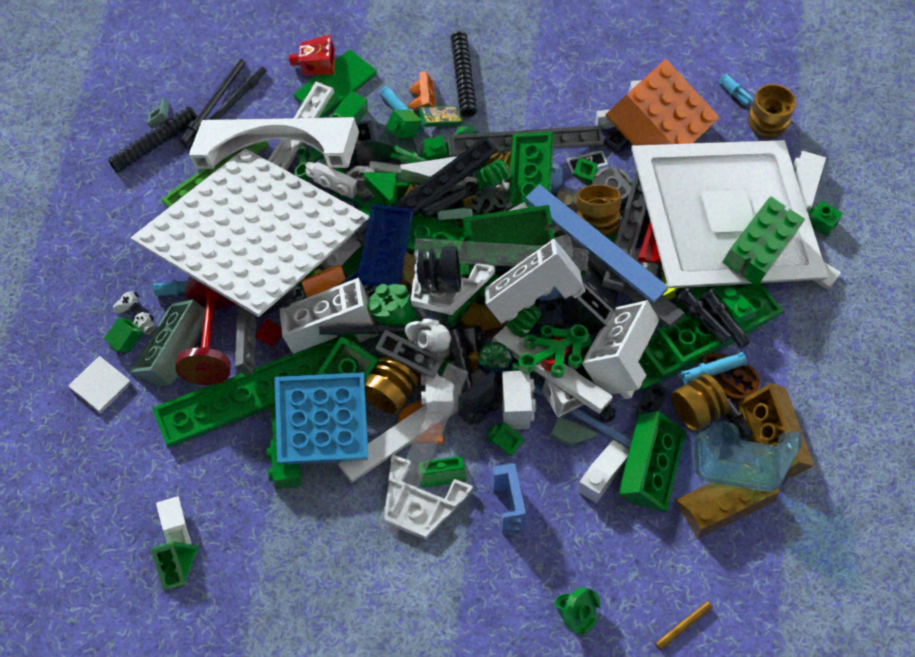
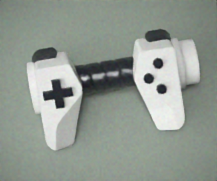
M126 292L113 305V309L118 314L131 309L135 315L134 324L144 334H151L156 329L153 315L142 312L137 304L140 300L137 292Z

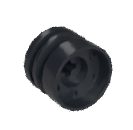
M457 246L442 247L440 258H437L434 248H431L429 250V259L426 250L420 249L418 251L416 269L422 294H430V285L433 293L438 294L439 284H443L446 293L461 292V267Z

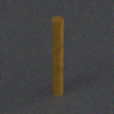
M706 601L660 638L655 643V646L660 651L713 609L711 603Z

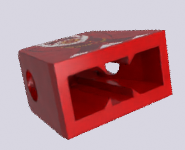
M331 35L301 42L299 53L289 55L290 65H300L304 75L334 74L335 47Z

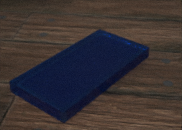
M372 204L358 274L362 285L376 287L381 284H386L387 286L393 284L401 285L414 209Z

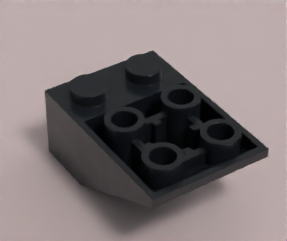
M371 120L356 122L359 134L354 150L358 165H368L370 161L389 162L394 160L395 158H391V152H395L393 150L395 145L409 152L414 151L418 155L414 138H397L386 125Z
M587 264L581 272L585 292L577 298L570 295L560 307L580 325L586 327L588 333L592 335L607 326L615 312L618 292L602 286L604 279Z

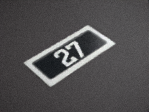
M603 150L567 159L572 173H574L579 157L598 164V167L608 165Z

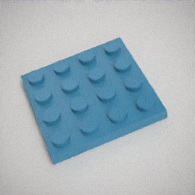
M364 373L275 377L278 465L368 460Z

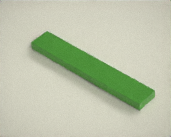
M262 141L244 147L224 158L215 165L214 169L200 170L161 199L162 203L169 208L246 148L258 155L269 147V142Z

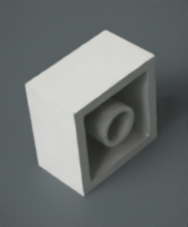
M521 371L502 372L503 423L505 422L514 430L530 429V422L534 421V412L536 411L535 399H533L534 379H530L529 374H524Z

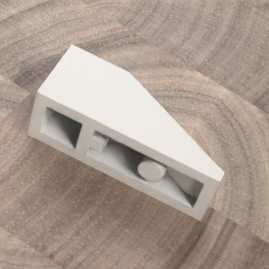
M802 151L800 158H795L793 168L796 170L795 175L807 212L809 213L826 157Z
M456 157L400 165L402 179L421 184ZM466 178L450 190L456 191L464 187Z
M613 440L580 480L578 492L593 502L598 503L627 461L630 449Z

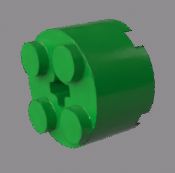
M381 284L375 289L376 292L369 300L368 309L377 325H407L416 320L418 311L416 307L412 306L411 296L405 285Z

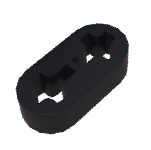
M654 384L647 390L638 404L636 410L637 418L639 414L643 413V410L647 409L648 405L651 406L650 413L659 412L667 397V390L664 386ZM660 392L661 395L653 401V395Z

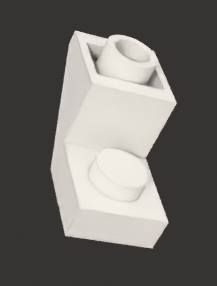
M179 497L157 502L156 505L166 543L179 542L192 545Z

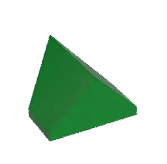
M366 172L363 174L365 186L387 208L398 201L399 192L396 173Z
M170 542L150 548L163 591L186 584L185 581L200 546Z

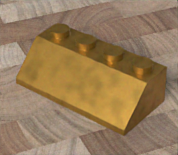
M770 383L737 402L740 413L744 415L743 419L753 432L749 440L758 466L768 472L772 480L798 475L814 466L786 387Z
M751 463L675 499V502L698 539L775 502L780 491L768 472Z

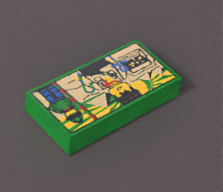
M457 106L420 107L419 110L424 127L461 126L463 122Z

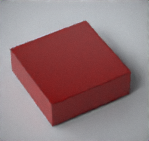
M266 319L255 334V338L274 348L282 336V327Z

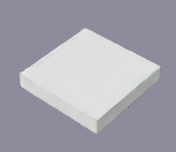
M99 356L68 386L70 390L101 414L131 385V381Z

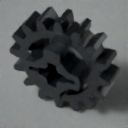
M484 187L483 192L476 191L477 198L471 197L474 203L473 205H468V208L472 209L473 216L508 211L512 204L507 203L509 196L504 195L503 190L494 187Z

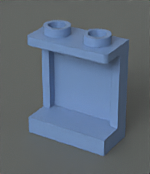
M513 463L495 466L492 469L493 492L507 490L511 512L502 514L501 532L502 534L516 535L524 530L526 517L516 465Z

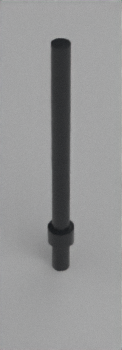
M239 59L196 119L191 121L186 127L187 131L180 139L183 145H187L192 136L197 135L202 120L206 119L246 65L245 60Z
M261 66L253 75H249L244 80L245 83L208 120H219L250 88L253 89L258 84V80L267 72L266 68ZM196 135L192 136L187 145H183L184 148L189 150L192 147Z
M336 324V326H319V335L346 337L348 334H383L385 330L397 334L405 333L406 325L346 326V324ZM441 324L450 331V324Z

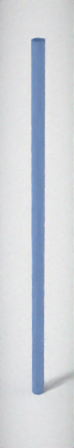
M466 350V351H467L466 353L469 354V353L472 352L473 350ZM534 383V393L547 400L542 390L543 387ZM578 408L568 412L630 449L632 440Z

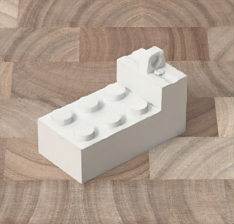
M554 238L485 288V302L502 324L506 320L514 319L523 308L531 307L541 295L546 296L549 294L554 286L565 299L570 295L577 298L585 292L580 270Z
M359 278L292 303L287 308H280L282 336L293 354L337 337V335H319V326H336V324H346V326L377 325L368 309L370 298ZM379 334L355 335L358 341L362 342Z
M648 300L616 307L607 326L600 329L582 362L595 385L610 395L620 393L624 399L632 398L634 391L640 389L642 381L646 377L638 361L659 322V318Z

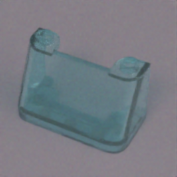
M718 421L694 437L696 473L704 481L772 492L781 485L801 448V433L787 431L779 437V445L773 446L741 441L739 429L735 424Z

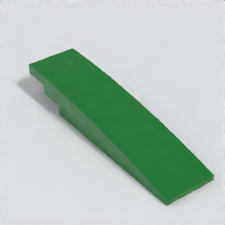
M762 283L758 286L748 284L737 290L757 310L756 317L738 324L746 335L784 312ZM705 305L704 308L710 313L709 309ZM689 314L685 315L670 329L666 326L657 329L656 334L651 336L638 361L646 374L639 390L643 393L652 385L660 384L702 361L704 355L716 353L735 341L730 338L726 343L721 344L695 316L692 317Z

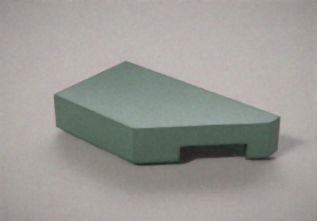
M165 97L160 100V106L149 113L147 124L151 129L168 118L169 101Z
M467 208L450 209L437 213L438 220L473 216L472 210Z
M560 416L550 437L568 446H573L585 440L595 439L597 433Z

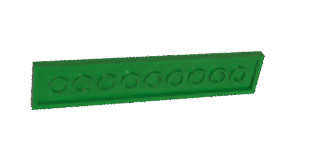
M355 334L346 335L347 338L364 348L362 342L358 341ZM340 337L253 369V375L245 377L241 373L219 384L207 386L153 407V412L167 448L270 409L271 406L275 405V377L317 375Z

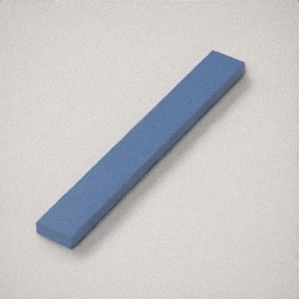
M540 184L525 198V202L532 207L549 205L552 223L651 303L654 304L668 290L666 284Z

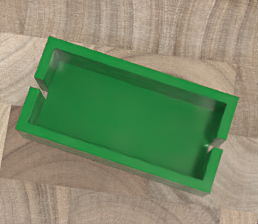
M770 196L730 248L722 263L738 273L745 261H750L741 276L758 286L795 236L805 218L791 209L785 210L786 206Z
M544 205L464 217L465 238L470 237V240L466 242L469 261L480 260L489 256L500 257L507 254H520L539 250L554 239L553 228L545 229V226L552 224L550 206Z

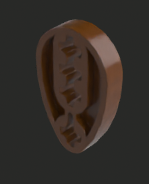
M708 353L703 356L701 364H708V362L717 361L729 357V355ZM749 364L712 376L723 389L727 399H731L732 402H738L756 392L760 382L757 371ZM732 373L733 376L729 379L725 377L726 374ZM735 380H742L738 385L734 384ZM747 385H750V386H751L750 390H749V389H748L747 391L743 390L744 386H745V387H746Z

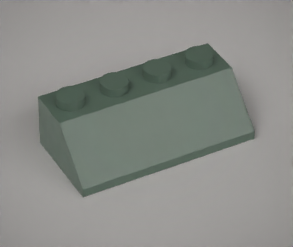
M194 300L172 303L129 373L158 386L174 383L178 377L175 370L176 358L179 353L194 348L198 344V338L203 332L205 309Z

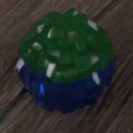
M493 342L482 346L479 352L480 370L487 374L493 371L495 376H502L503 371L509 370L513 363V354L507 346L500 342Z

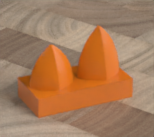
M427 71L419 73L420 80L414 83L409 90L413 94L421 95L407 106L413 111H419L420 107H436L434 80Z

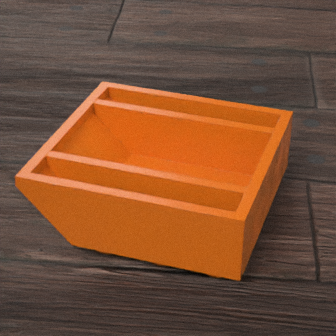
M667 59L662 61L605 114L633 146L693 144L720 118Z

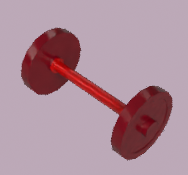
M190 276L186 281L185 295L189 300H194L200 306L206 308L201 348H191L179 353L176 358L175 370L180 378L197 385L219 384L230 376L231 361L223 353L210 349L214 309L227 308L235 303Z

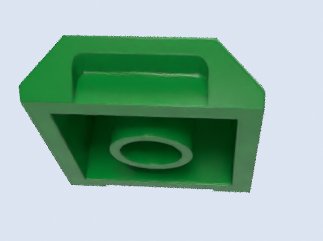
M341 336L317 375L364 373L365 381L380 359L353 340Z

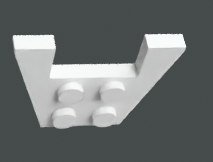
M417 251V261L414 269L415 278L411 294L412 306L452 315L495 274L494 266L476 263L468 278L461 277V292L446 293L443 284H439L438 294L433 293L430 285V294L423 295L417 279Z
M392 455L384 523L427 540L471 494L473 486L454 479L446 498L443 499L404 483L403 481L411 467V461Z

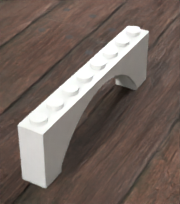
M354 117L202 120L189 156L195 169H214L215 165L224 158L249 145L267 140L290 139L316 148L324 155L329 168H348L359 130Z

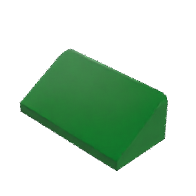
M462 456L418 463L422 488L452 484L454 479L466 482Z

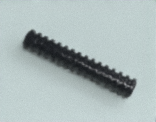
M456 31L451 34L450 39L461 116L472 117L477 113V104L474 93L468 35L464 31Z
M185 107V110H180V113H176L175 117L171 116L170 120L167 119L165 123H160V127L156 126L155 130L151 129L150 133H145L144 137L141 136L139 138L140 140H134V144L130 143L129 147L125 146L124 150H119L118 154L114 153V157H108L109 164L116 172H121V169H125L126 165L130 166L131 162L137 161V158L141 159V155H147V152H151L152 148L156 149L157 145L167 142V138L171 139L172 135L176 136L178 132L183 131V128L186 129L189 123L196 119L197 114L191 107Z

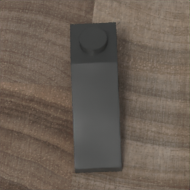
M387 330L384 331L375 348L377 356L381 358L391 357L406 365L410 370L431 378H435L444 361V358Z

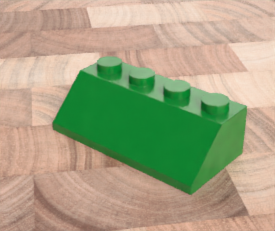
M661 412L639 414L618 494L632 504L667 512L686 432Z

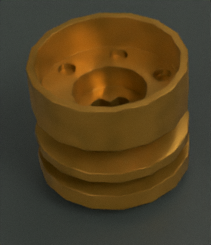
M767 84L761 86L756 91L748 115L750 128L758 135L767 138H776L783 135L788 129L797 104L795 95L791 90L782 85Z
M601 184L585 186L577 193V215L604 236L611 235L619 230L620 191L614 187Z
M382 357L378 361L377 366L373 368V374L368 375L364 381L365 398L380 410L395 415L399 413L406 402V397L412 394L419 381L406 365L391 357Z
M706 373L699 376L698 379L692 380L690 386L684 385L672 392L671 395L672 404L677 415L686 427L694 432L709 425L711 420L715 421L729 412V402L723 389L712 376Z

